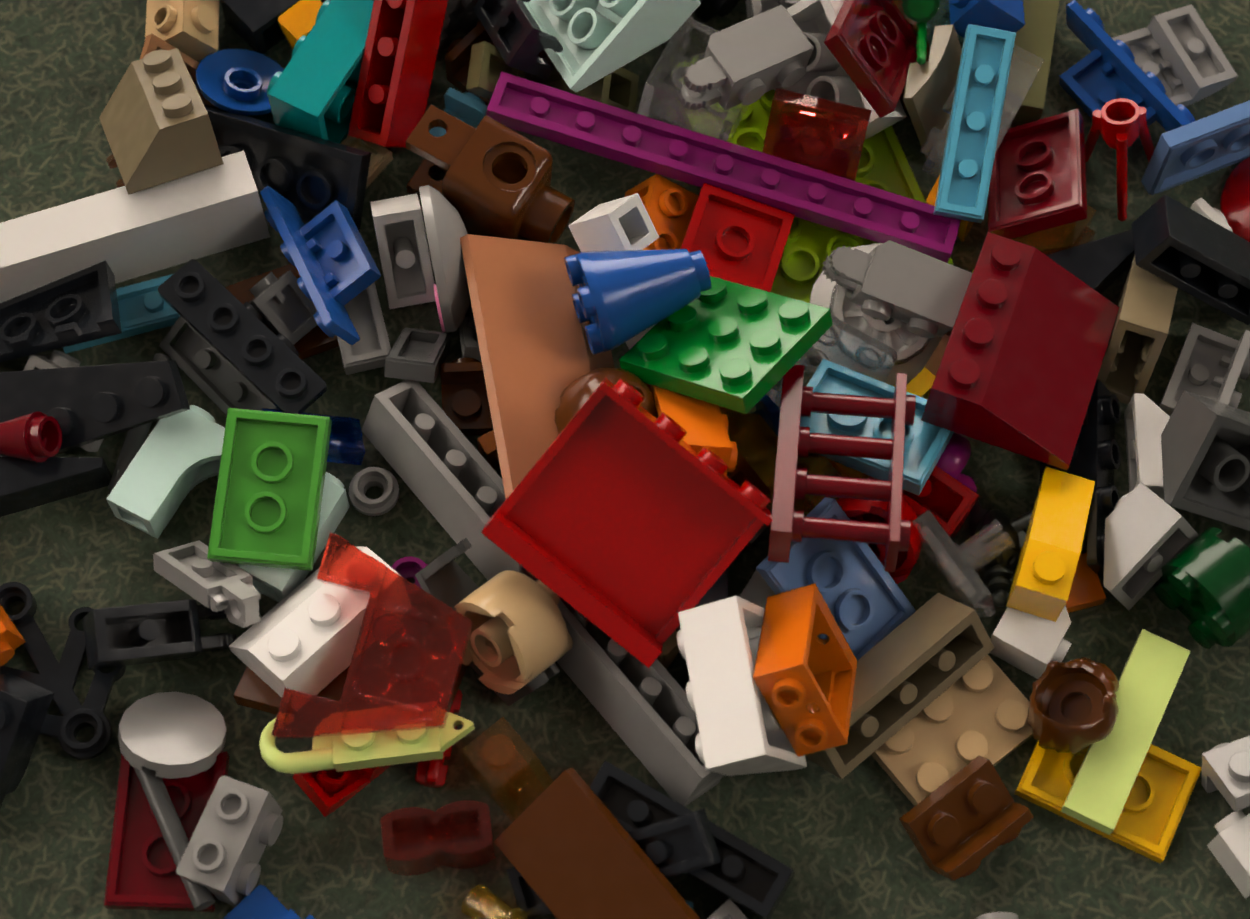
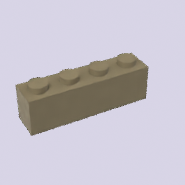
M937 593L858 659L848 743L807 754V758L842 780L995 649L975 609Z

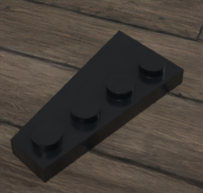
M207 104L204 105L211 121L221 157L244 150L257 189L263 190L266 186L271 187L294 204L301 219L306 223L337 200L348 209L360 232L371 157L370 152L248 116L227 112Z
M106 261L0 303V362L122 333L115 276Z

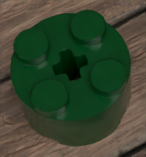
M1216 527L1206 529L1162 566V577L1160 582L1154 586L1157 597L1165 606L1172 610L1178 608L1191 622L1188 626L1191 636L1206 649H1210L1215 644L1230 647L1250 631V548L1236 537L1232 538L1228 543L1217 537L1216 535L1222 530Z

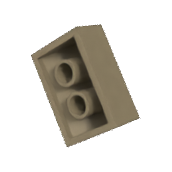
M178 48L169 51L163 49L155 50L146 54L143 59L131 62L99 117L128 195L224 164L208 112Z

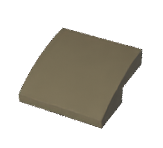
M953 24L935 26L929 59L923 65H919L917 62L909 64L903 101L928 163L937 162L944 155L962 54V48Z

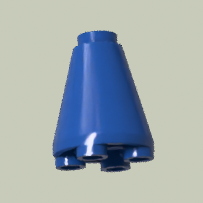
M687 249L588 251L564 257L572 286L579 285L577 293L572 294V300L580 324L588 321L590 325L585 326V332L593 355L613 350L700 298L702 291L711 289L710 274L705 258L700 250L691 253Z

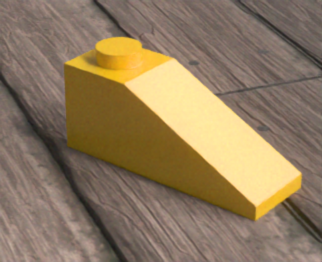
M1047 466L1045 467L1006 607L1054 622L1057 621L1068 601L1075 576L1095 481Z

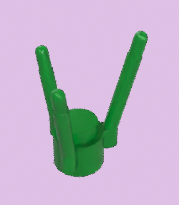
M940 0L902 1L904 13L917 24L916 55L919 65H923L926 62L927 21L932 19L938 12Z

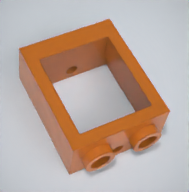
M816 583L767 597L753 674L755 683L798 757L848 743L858 662ZM825 634L827 639H821L818 635Z

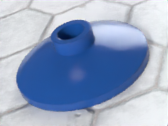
M224 49L209 54L201 60L196 70L195 80L199 92L214 106L239 115H262L272 112L267 96L268 85L275 73L278 71L283 72L284 69L273 59L261 53L245 49Z

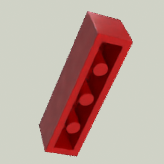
M374 0L348 136L384 147H406V140L426 111L448 0Z

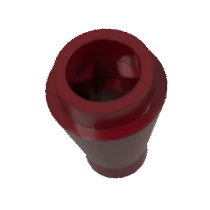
M33 412L0 423V455L44 462L49 457L55 456L61 448V427L54 417L47 416L43 412Z

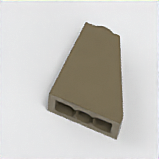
M1135 254L1117 302V306L1120 308L1097 377L1111 394H1115L1119 402L1129 404L1134 393L1144 394L1168 336L1178 290L1176 286L1137 266Z

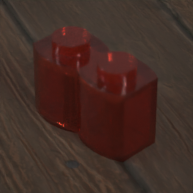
M473 800L456 801L440 807L435 812L421 807H406L394 810L380 818L384 858L389 871L392 873L407 876L420 875L430 872L442 864L452 868L468 869L484 865L495 858L492 822L489 805Z

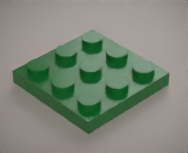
M710 276L711 289L702 291L700 298L658 322L619 359L620 367L623 370L634 373L647 384L747 414L833 325L830 308Z

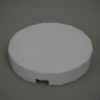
M181 692L154 693L138 699L124 711L119 723L118 732L120 751L130 765L140 771L143 770L144 766L148 769L156 770L155 776L167 779L191 777L208 770L216 763L217 755L221 751L223 752L226 742L224 717L212 703L196 695Z

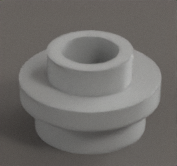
M367 467L358 472L349 485L350 501L354 508L364 515H383L389 512L399 499L400 492L397 479L390 471L384 468ZM373 486H378L384 490L382 496L377 499H369L365 496V493Z

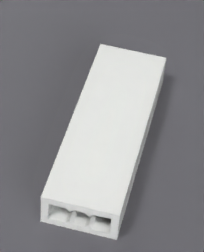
M244 150L223 156L224 164L130 195H128L126 187L122 186L1 222L0 303L103 261L108 263L114 273L116 284L182 264L191 259H198L270 237L258 190Z

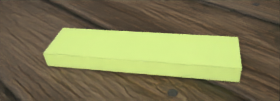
M1145 629L1141 630L1118 680L1119 688L1115 692L1118 714L1112 732L1105 739L1089 746L1060 812L1108 835L1114 831L1191 652L1190 650Z

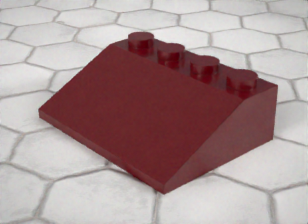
M987 232L933 382L921 421L1068 470L1120 307L1037 248Z

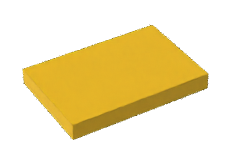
M1038 740L1015 790V795L1159 864L1164 861L1202 767L1151 744L1115 829L1108 835L1060 812L1089 746L1073 754L1072 752H1057L1055 749L1041 748Z

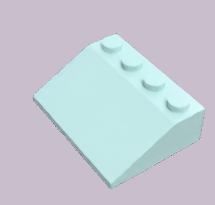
M531 0L530 2H523L541 31L556 37L562 45L563 51L560 53L554 52L549 48L544 50L568 87L576 93L668 41L701 4L699 0Z

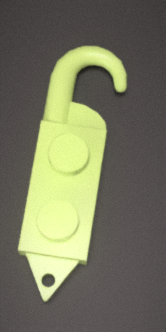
M437 701L331 714V717L324 719L318 725L313 736L312 750L284 753L277 749L275 737L280 729L295 721V716L292 713L277 716L266 725L261 733L259 747L261 757L267 765L280 773L298 774L336 769L337 772L444 759L443 752L475 730L473 721L439 708ZM457 725L463 726L460 730H456L455 727Z

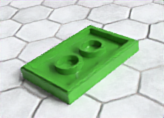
M228 408L207 559L210 562L313 571L332 425L330 417Z

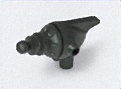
M977 499L969 513L972 554L977 567L985 572L984 581L987 583L988 592L992 593L993 604L998 607H1004L1007 603L1008 593L1014 578L1013 571L1017 568L1033 510L1010 520L999 509H983L980 501Z

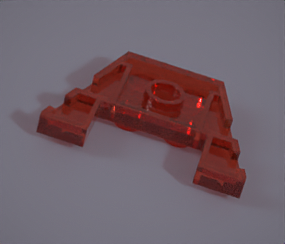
M330 533L318 572V581L370 595L340 701L285 688L272 736L280 739L445 728L472 630V621L417 585L401 577L380 561L353 546L338 534Z

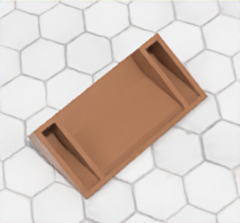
M467 234L460 238L505 498H507L559 435L555 423V410L561 406L562 397L560 396L564 389L576 379L596 368L615 367L611 350L596 355L592 354L585 332V326L590 325L588 321L580 324L576 315L572 294L577 293L579 285L572 286L564 257L580 252L563 244Z

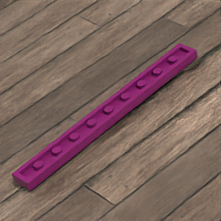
M502 71L486 109V115L509 128L701 188L703 183H707L792 213L797 218L878 243H885L891 240L948 263L952 254L961 222L960 219L934 215V206Z

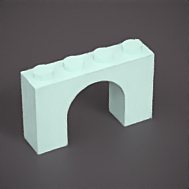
M190 405V410L158 421L106 499L115 517L157 539L187 494L202 481L219 475L225 427L215 423L216 420L210 413L195 405ZM325 472L314 563L350 508L344 484L328 472ZM238 565L253 576V586L258 592L277 602H280L301 584L309 573L307 570Z

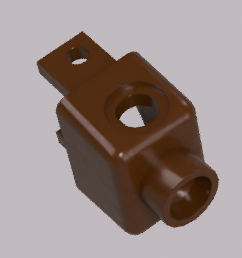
M432 104L406 140V149L424 158L408 182L407 192L417 194L418 198L421 199L419 186L430 185L437 189L458 210L465 224L467 234L554 244L561 237L573 213L575 200L550 187L553 158L551 153L545 148L488 115L481 120L477 128H474ZM434 127H442L446 130V134L436 137L430 134L429 131ZM434 171L445 173L444 179L440 181L433 180L429 175Z

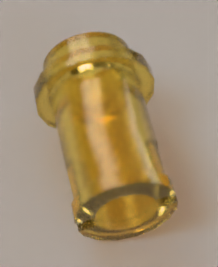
M482 884L474 887L467 894L461 907L462 912L472 919H527L525 911L521 908L512 909L490 892L488 887Z

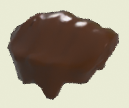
M1085 657L1064 663L1056 660L1048 663L1045 672L1037 681L1033 682L1028 708V723L1032 728L1034 740H1039L1041 748L1076 754L1091 744L1105 739L1112 732L1118 714L1115 692L1119 688L1118 679L1112 670L1105 664Z

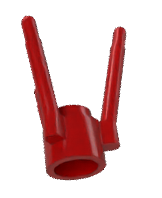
M1125 98L1112 99L1106 102L1101 110H1094L1092 112V126L1085 142V163L1090 159L1100 132L1106 144L1116 149L1117 217L1120 221L1127 219L1128 147L1140 137L1148 162H1150L1155 150L1146 122V108L1139 107L1134 101Z

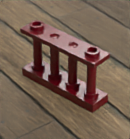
M794 365L783 376L771 513L773 521L770 526L768 561L789 563L791 542L801 543L802 538L886 545L884 571L895 572L898 552H908L911 533V520L901 519L905 425L913 426L916 395H906L907 374L897 373L892 399L813 392V387L803 386L805 365ZM811 412L891 419V439L810 432V427L800 426L801 417H811ZM808 453L890 460L889 481L807 474V468H797V458H808ZM805 495L885 501L888 502L887 523L804 516V511L794 510V499L804 500Z

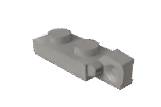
M198 540L153 554L154 571L205 607L211 608L214 612L224 610L229 622L242 628L261 622V617H259V599H261V595L253 586V576L236 564L210 562L207 559L209 546Z

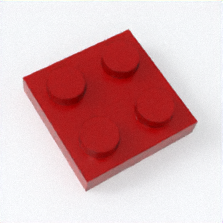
M703 183L681 249H687L689 253L700 250L705 258L709 274L712 277L770 292L795 215Z

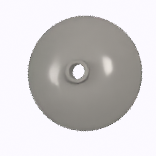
M430 185L419 186L444 328L446 333L455 332L463 323L471 305L460 238L467 235V230L458 210L437 189Z

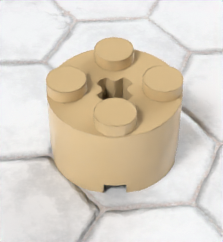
M502 571L480 586L454 607L456 611L449 615L447 622L450 640L464 665L467 666L473 661L484 673L478 680L491 690L502 694H514L520 688L526 686L562 658L573 646L572 637L567 631L566 623L557 606L559 604V596L539 579L534 581L517 571Z

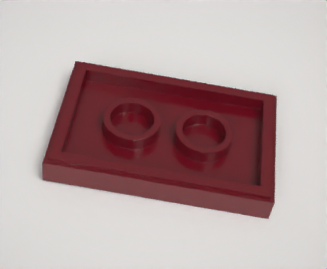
M845 0L824 43L880 118L895 110L906 84L909 64L915 63L917 59V33L893 0Z
M1079 109L999 131L988 192V232L1013 239L1088 218L1084 120Z
M221 751L217 755L216 763L206 771L191 777L162 778L189 841L218 779L221 776H228L230 756L227 751ZM121 754L104 906L108 909L195 911L182 879L176 872V865L134 767ZM215 903L198 912H214Z

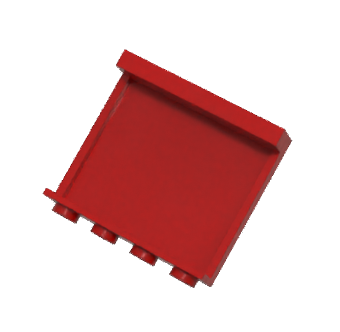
M605 378L492 515L481 533L649 668L662 653L663 644L680 625L678 612L694 608L764 524L768 526L773 521L771 511L766 508L770 499L748 481H745L741 487L724 474L729 466L720 457L705 446L698 453L682 440L687 434L686 430L663 412L658 418L650 414L641 406L645 397L628 382L620 378L614 384L608 378Z

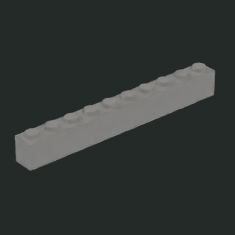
M404 380L374 395L361 430L456 544L465 538L468 539L472 547L464 553L488 581L502 571L511 570L519 572V563L481 533L488 520L506 500L502 478L418 381ZM559 596V604L557 606L564 618L567 631L573 640L572 649L556 661L674 801L687 806L716 786L724 775L706 770L705 765L697 754L695 738L699 733L696 712L693 711L688 702L684 689L658 659L649 668L646 667Z

